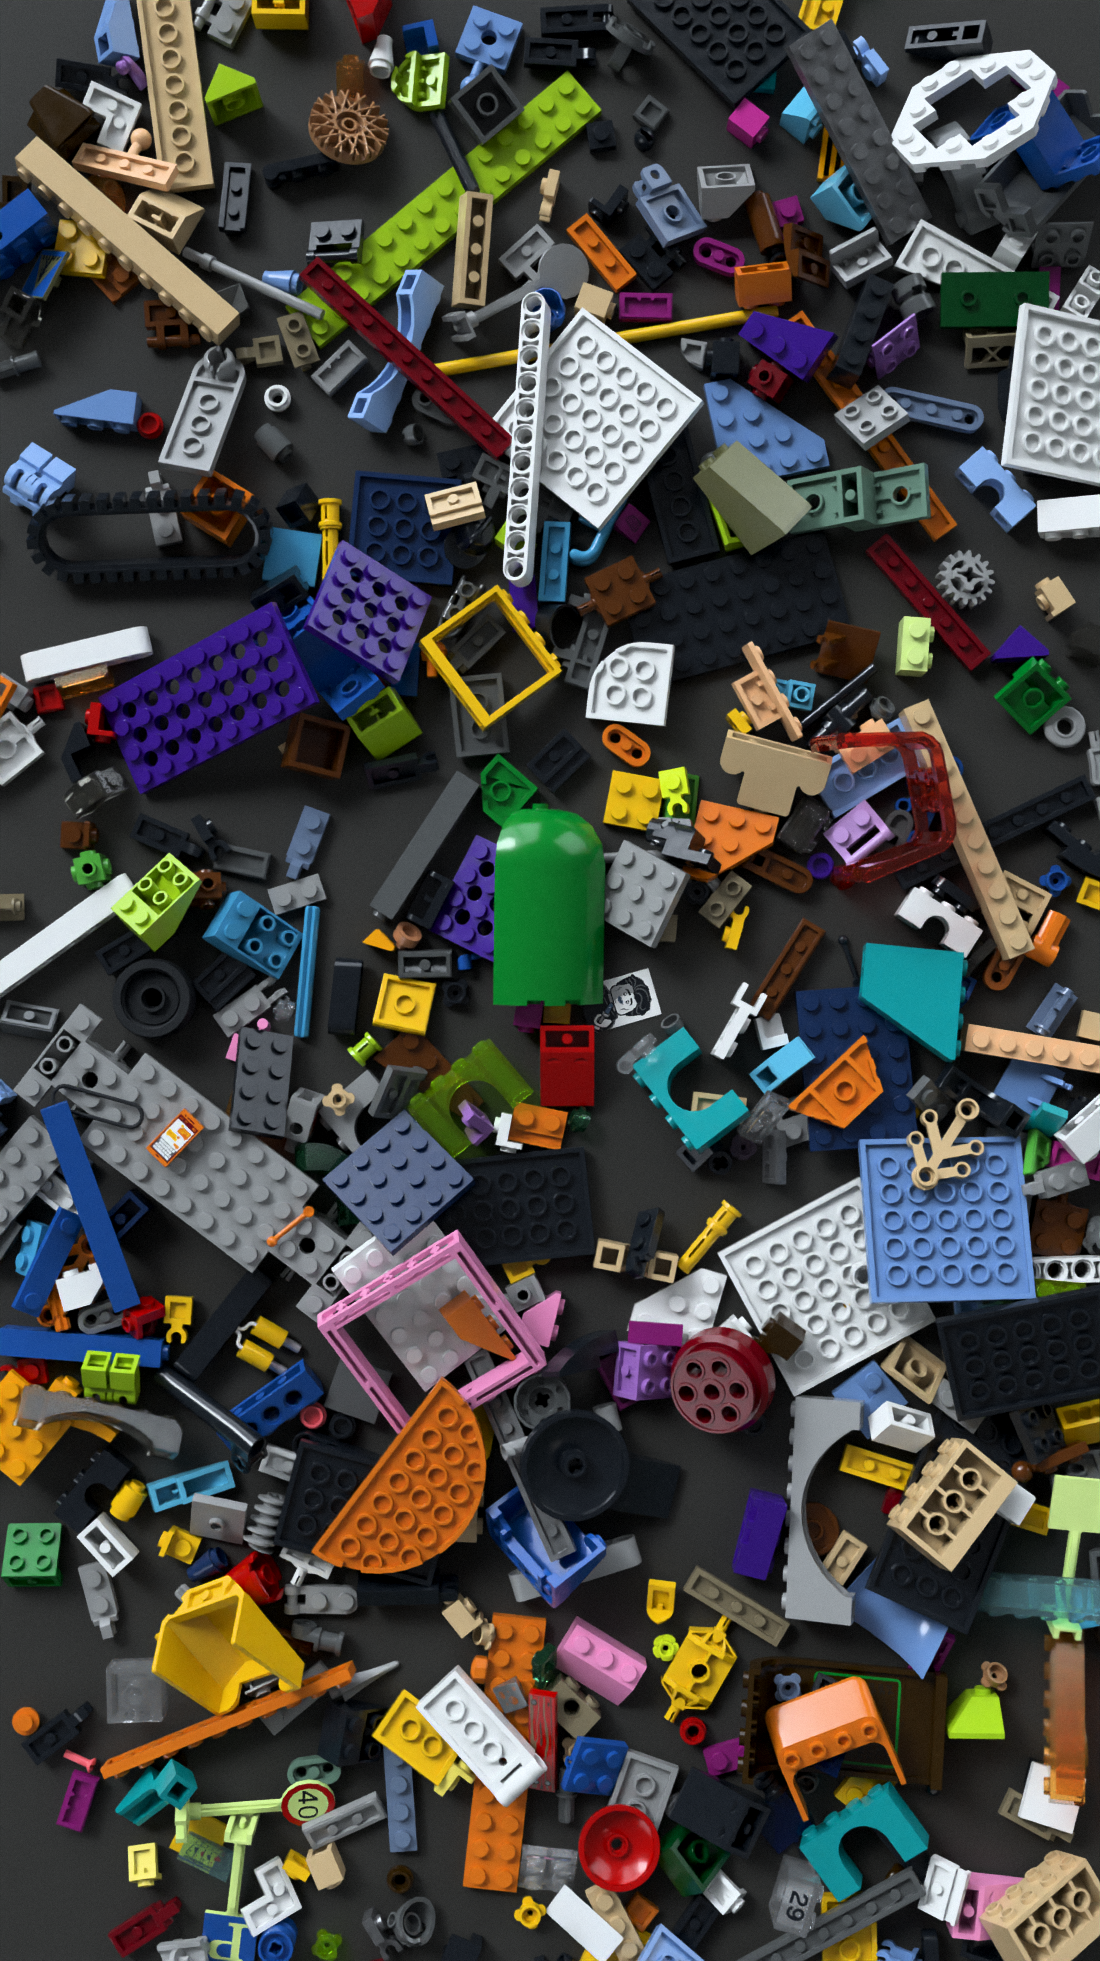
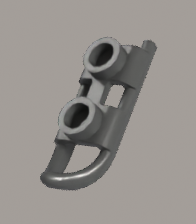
M462 575L439 619L437 628L444 623L445 619L449 620L463 610L466 601L472 603L478 599L485 586L481 584L478 588L471 582L465 581L467 577ZM457 596H460L457 605H453ZM467 621L459 626L453 634L444 637L443 640L449 641L459 636Z

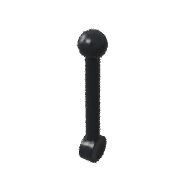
M841 935L838 938V943L843 947L854 978L852 985L853 987H860V978L847 945L848 937Z

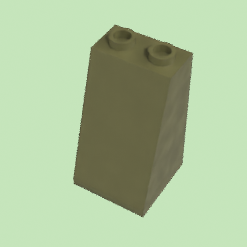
M738 441L729 446L724 443L712 453L715 457L712 458L710 456L698 466L701 471L693 477L751 555L785 536L812 508L808 501Z

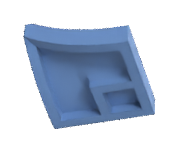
M874 1359L831 1391L835 1398L865 1400L864 1425L861 1431L867 1439L871 1437L868 1417L883 1403L889 1401L903 1406L908 1403L904 1395Z

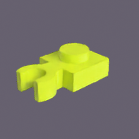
M679 767L658 772L662 798L670 799L667 806L669 815L675 816V807L677 805H682L683 813L689 814V805L683 798V796L691 794L687 768Z

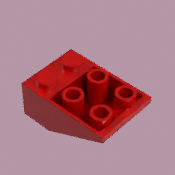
M540 1025L541 1106H594V1025Z

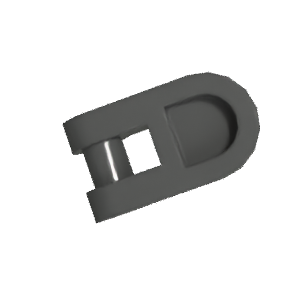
M902 809L891 812L884 822L895 837H897L895 844L885 841L875 849L877 852L882 850L888 853L889 857L894 860L898 859L913 827L911 814Z

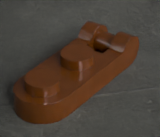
M767 849L759 851L752 855L750 859L738 865L741 869L795 894H802L812 886L813 878L809 870ZM757 856L764 858L761 867L754 864Z

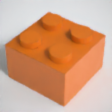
M215 470L211 478L202 476L194 489L195 499H197L200 489L204 488L211 489L212 498H214L217 488H227L229 498H232L235 489L245 491L243 500L245 502L253 495ZM228 510L180 512L186 521L228 547L232 546L248 521L240 513Z

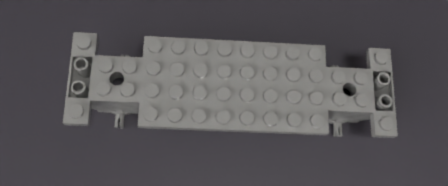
M80 1003L13 1091L34 1107L40 1104L52 1087L56 1088L61 1084L77 1086L140 1105L144 1112V1120L138 1128L125 1129L93 1120L81 1136L82 1143L251 1273L255 1271L268 1252L287 1265L280 1274L281 1277L284 1278L291 1270L285 1280L289 1282L297 1272L312 1285L296 1307L318 1323L317 1314L329 1308L344 1289L343 1284L331 1268L371 1239L373 1235L361 1222H359L350 1235L340 1229L335 1220L345 1208L340 1206L334 1214V1211L340 1205L335 1202L327 1214L314 1209L312 1217L303 1219L281 1237L276 1246H268V1237L278 1234L299 1217L306 1206H310L306 1202L319 1187V1184L255 1135L228 1131L230 1120L228 1114L148 1053H145L135 1067L131 1069L123 1060L133 1047L128 1042L123 1040L117 1050L111 1052L104 1049L97 1042L91 1041V1036L104 1020ZM91 1072L95 1073L98 1077V1083L93 1088L86 1082V1078ZM68 1088L58 1090L75 1103L71 1108L72 1110L79 1112L84 1110L90 1115L126 1125H134L140 1119L139 1110L133 1106ZM186 1108L205 1128L167 1167H164L146 1147ZM72 1114L73 1118L78 1119V1115ZM303 1238H311L315 1242L313 1252L303 1250L301 1246Z

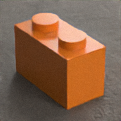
M787 261L734 267L735 299L739 307L756 309L759 305L763 304L782 306L785 302L792 301L791 271Z

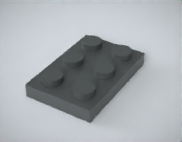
M502 673L461 677L489 716L505 705ZM450 689L457 759L510 753L506 715L482 732Z

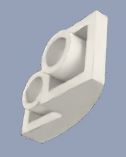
M1088 265L1060 311L1088 317L1100 298L1099 270Z

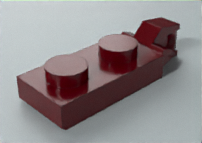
M177 1896L165 1904L161 1900L156 1903L154 1902L109 1931L107 1936L121 1958H124L166 1931L168 1926L174 1921L172 1916L180 1912V1907L183 1904Z

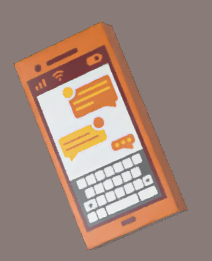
M184 1108L146 1149L164 1167H167L197 1137L205 1126Z

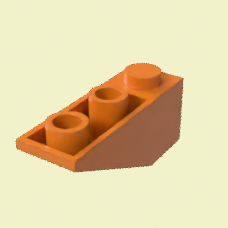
M464 1290L439 1309L460 1339L512 1361L516 1359L511 1352L514 1345L505 1334L501 1337L496 1332L499 1325L490 1314L487 1317L484 1316L481 1310L485 1307L475 1294L470 1297Z

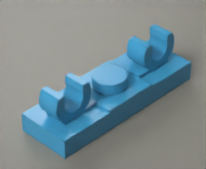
M544 521L539 602L566 604L571 522Z

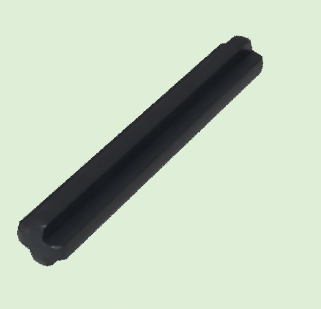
M437 109L430 113L432 123L465 192L480 193L479 185L443 110Z

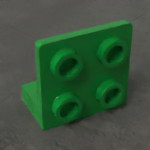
M11 1523L8 1525L1 1577L8 1587L62 1586L63 1574L58 1568L63 1529L61 1523Z

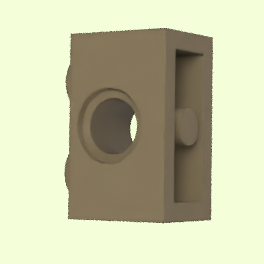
M560 1673L545 1690L558 1692L557 1722L577 1739V1736H585L601 1718L600 1704L592 1695L588 1694L586 1696L579 1689V1683L572 1676L566 1677L563 1673ZM569 1700H575L579 1705L575 1709H568L564 1704Z

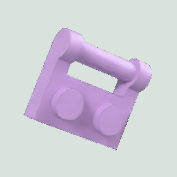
M865 799L823 833L853 871L860 866L858 864L883 842L886 840L890 841L895 837L893 832ZM877 827L880 830L878 834L854 854H850L848 849L872 829Z

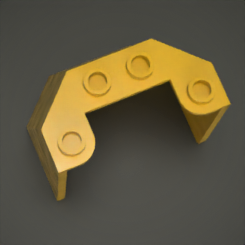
M229 1575L187 1590L181 1597L183 1601L181 1606L173 1615L168 1614L161 1623L152 1673L216 1716L229 1713L237 1707L242 1684L272 1674L279 1678V1688L282 1691L289 1693L301 1689L304 1662L249 1595Z

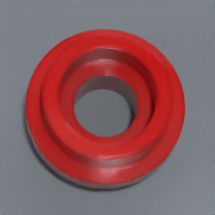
M688 1717L680 1725V1736L685 1743L697 1745L705 1739L707 1734L706 1725L700 1718ZM691 1726H695L698 1728V1731L695 1734H690L688 1732V1729Z

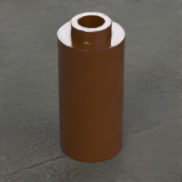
M762 190L753 192L744 204L760 254L764 256L770 255L774 247L784 248L783 234L770 194L763 193Z

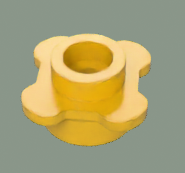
M525 1896L522 1899L523 1904L521 1907L515 1910L514 1917L525 1927L536 1929L541 1916L546 1914V1907L543 1904L534 1902L531 1896Z

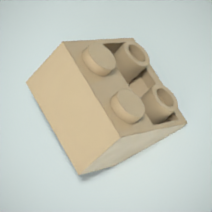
M152 188L139 194L127 215L163 247L179 255L204 214L205 209L172 192H164Z

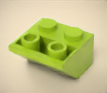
M390 686L382 690L377 697L363 704L353 716L346 718L359 740L376 760L385 759L423 733L396 689Z

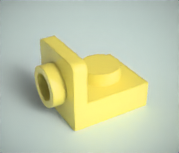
M457 1757L438 1786L434 1785V1791L443 1797L447 1790L451 1792L460 1780L459 1776L472 1784L475 1781L476 1775L462 1759Z
M157 1843L128 1846L129 1881L138 1883V1888L154 1886V1881L162 1880V1874L158 1872Z

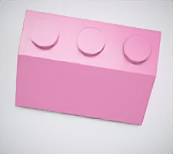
M578 1616L574 1619L549 1661V1664L568 1676H572L575 1680L617 1706L634 1690L647 1668L644 1656Z

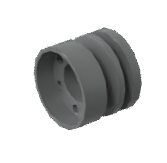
M541 1370L539 1373L529 1375L519 1382L514 1394V1409L518 1419L526 1427L534 1429L548 1416L570 1409V1392L566 1382L561 1377H542ZM540 1392L542 1395H549L547 1398L548 1404L545 1406L543 1403L537 1404L535 1402L538 1399L537 1394Z

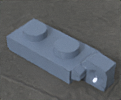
M306 805L304 806L286 854L285 862L290 863L286 874L288 878L298 880L302 869L308 870L310 865H313L330 820V814Z

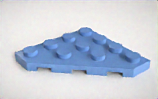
M731 379L704 384L703 388L716 449L724 443L729 446L738 441L780 478L829 468L824 439Z

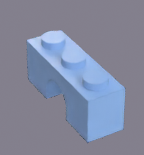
M983 446L965 461L954 474L971 494L981 486H991L996 489L999 494V504L989 514L1006 533L1036 507L1033 496L1027 490H1022L1017 485L1015 476L1009 470H1004L998 464L996 455L992 451L986 450Z

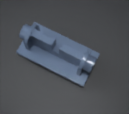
M1054 983L1026 1025V1028L1038 1036L1051 1038L1078 997L1073 995L1074 992L1071 989L1063 988L1059 984Z

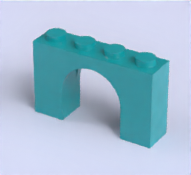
M682 1027L632 1065L636 1072L633 1077L641 1088L647 1086L652 1092L648 1097L656 1108L663 1107L668 1115L664 1118L673 1130L679 1128L685 1136L681 1140L690 1152L695 1149L700 1155L750 1117L751 1114L733 1089L711 1106L700 1111L684 1110L672 1101L670 1089L673 1078L682 1068L702 1054L700 1047L685 1028Z
M890 1781L884 1785H875L869 1790L868 1795L861 1799L858 1797L854 1798L846 1805L845 1809L839 1813L833 1811L826 1816L824 1822L818 1826L813 1824L802 1833L800 1850L838 1902L860 1890L863 1880V1874L847 1854L842 1844V1837L850 1829L868 1826L879 1830L889 1839L905 1862L928 1849L929 1834Z

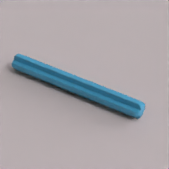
M306 906L294 1027V1036L300 1038H307L310 1030L320 908L317 906Z

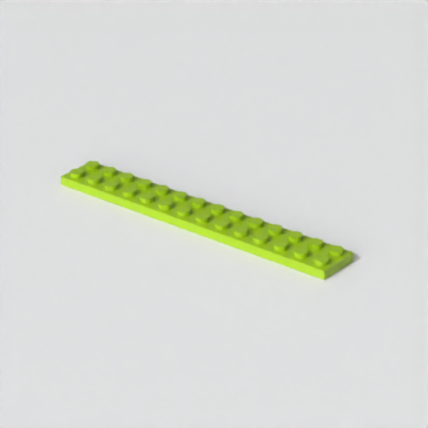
M566 71L524 106L525 110L484 145H478L465 156L479 185L480 193L493 195V205L583 131L587 123H592L602 115L601 108L569 71ZM454 167L450 168L363 241L361 264L338 262L331 268L371 306H374L401 283L405 270H417L457 236L459 198L465 193V190ZM309 288L297 296V298L325 310L322 320L302 312L312 340L320 350L349 327L339 315ZM285 306L289 314L299 312V310L291 306Z

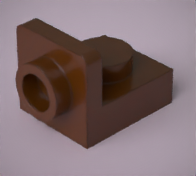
M62 821L60 848L94 850V845L98 844L99 829L96 828L95 823L91 821Z

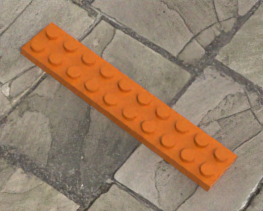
M493 1612L492 1623L495 1627L496 1636L495 1640L491 1643L492 1645L488 1653L484 1694L529 1743V1706L505 1714L492 1688L517 1676L528 1699L531 1688L539 1689L546 1618ZM475 1776L463 1887L517 1892L528 1788L508 1807H504L484 1783Z

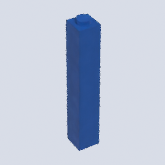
M5 1325L0 1328L1 1356L83 1362L87 1350L112 1352V1363L116 1353L140 1355L139 1366L153 1368L162 1367L170 1357V1345H166V1337L143 1335V1338L137 1340L131 1334L98 1332L86 1334L81 1330L70 1329L64 1332H56L55 1328Z

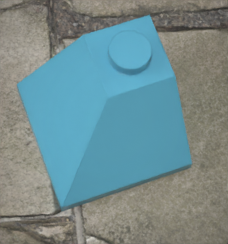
M845 165L826 179L810 197L825 220L853 230H863L872 218Z

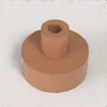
M400 922L393 932V937L396 940L397 948L404 950L405 948H415L422 938V934L412 923Z

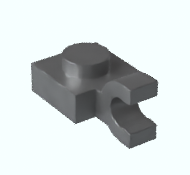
M374 1906L366 1910L363 1915L362 1924L375 1946H379L383 1960L389 1959L390 1956L387 1946L393 1945L398 1952L403 1950L404 1945L401 1944L395 1935L388 1936V1925L383 1914H378Z

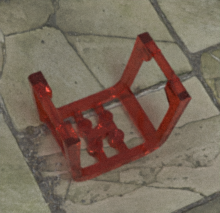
M923 731L838 733L811 738V753L846 748L892 746L901 753L904 762L915 823L913 837L908 842L874 855L834 866V875L837 880L869 883L942 853L953 843L956 836L955 811L944 752L941 744L934 736ZM927 749L932 767L919 768L914 750ZM928 812H940L942 831H928Z

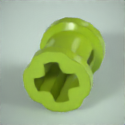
M366 1032L364 1034L365 1037L354 1047L347 1049L362 1067L366 1065V1060L376 1051L383 1049L369 1032Z

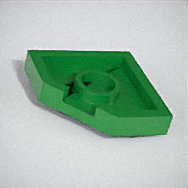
M499 754L480 773L483 812L501 828L511 813L522 809L538 791V788Z

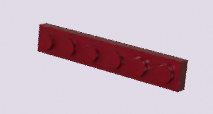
M887 533L866 550L865 553L920 617L931 618V626L935 628L934 633L968 672L972 671L991 654Z

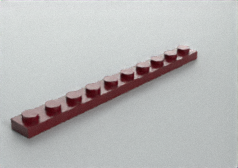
M318 256L299 274V279L495 461L512 446V436Z

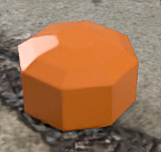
M476 1655L471 1663L470 1675L474 1683L484 1684L486 1682L487 1656Z

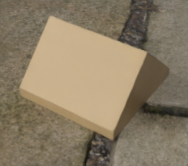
M910 1336L897 1341L879 1365L885 1372L927 1404L932 1403L946 1371L943 1361Z

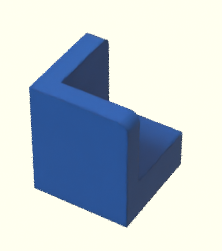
M433 19L402 26L407 53L415 50L421 55L439 53V44Z

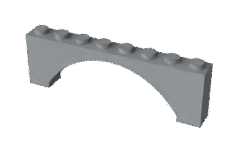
M800 1394L796 1397V1401L791 1403V1417H795L794 1428L790 1429L789 1443L793 1445V1455H790L788 1460V1471L792 1472V1483L787 1485V1499H791L790 1510H787L785 1518L786 1527H790L789 1538L786 1537L784 1543V1554H788V1565H784L783 1582H787L786 1593L783 1592L781 1602L782 1609L786 1610L785 1618L851 1626L855 1621L856 1593L846 1590L832 1576L819 1558L808 1530L806 1500L811 1477L824 1454L842 1436L851 1430H861L863 1428L865 1400Z

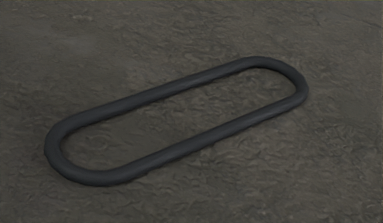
M69 1084L58 1085L51 1093L53 1105L57 1104L55 1100L56 1092L59 1089L68 1088L133 1106L139 1110L140 1119L134 1125H126L70 1109L74 1115L125 1129L138 1128L144 1120V1112L141 1106L131 1101Z

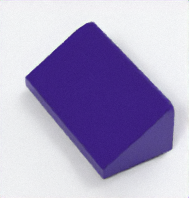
M533 575L529 585L521 588L516 587L509 581V593L514 601L512 602L513 606L517 611L521 610L524 612L530 622L528 626L532 631H536L535 616L538 608L535 575Z

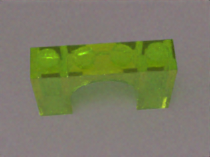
M490 1038L486 1041L478 1042L472 1048L471 1054L465 1059L460 1058L455 1061L451 1066L452 1070L444 1076L436 1077L431 1082V1087L423 1094L421 1092L416 1094L410 1100V1105L407 1106L410 1114L419 1125L453 1158L472 1144L468 1136L451 1118L449 1112L451 1097L461 1085L475 1080L485 1081L493 1085L513 1109L534 1092Z

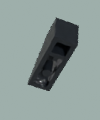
M987 20L909 26L904 50L905 53L949 63L959 57L991 54L993 38Z

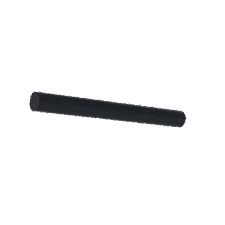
M872 663L869 664L801 719V732L805 731L877 673V668Z

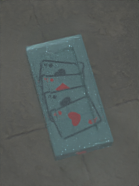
M189 1831L187 1843L183 1844L177 1859L226 1882L232 1869L234 1851Z

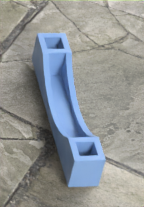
M405 270L396 293L398 331L420 351L426 331L431 325L435 308L440 302L444 285L423 270ZM387 362L380 375L369 386L357 392L348 418L370 432L386 433L392 423L396 407L402 398L407 378L392 364Z

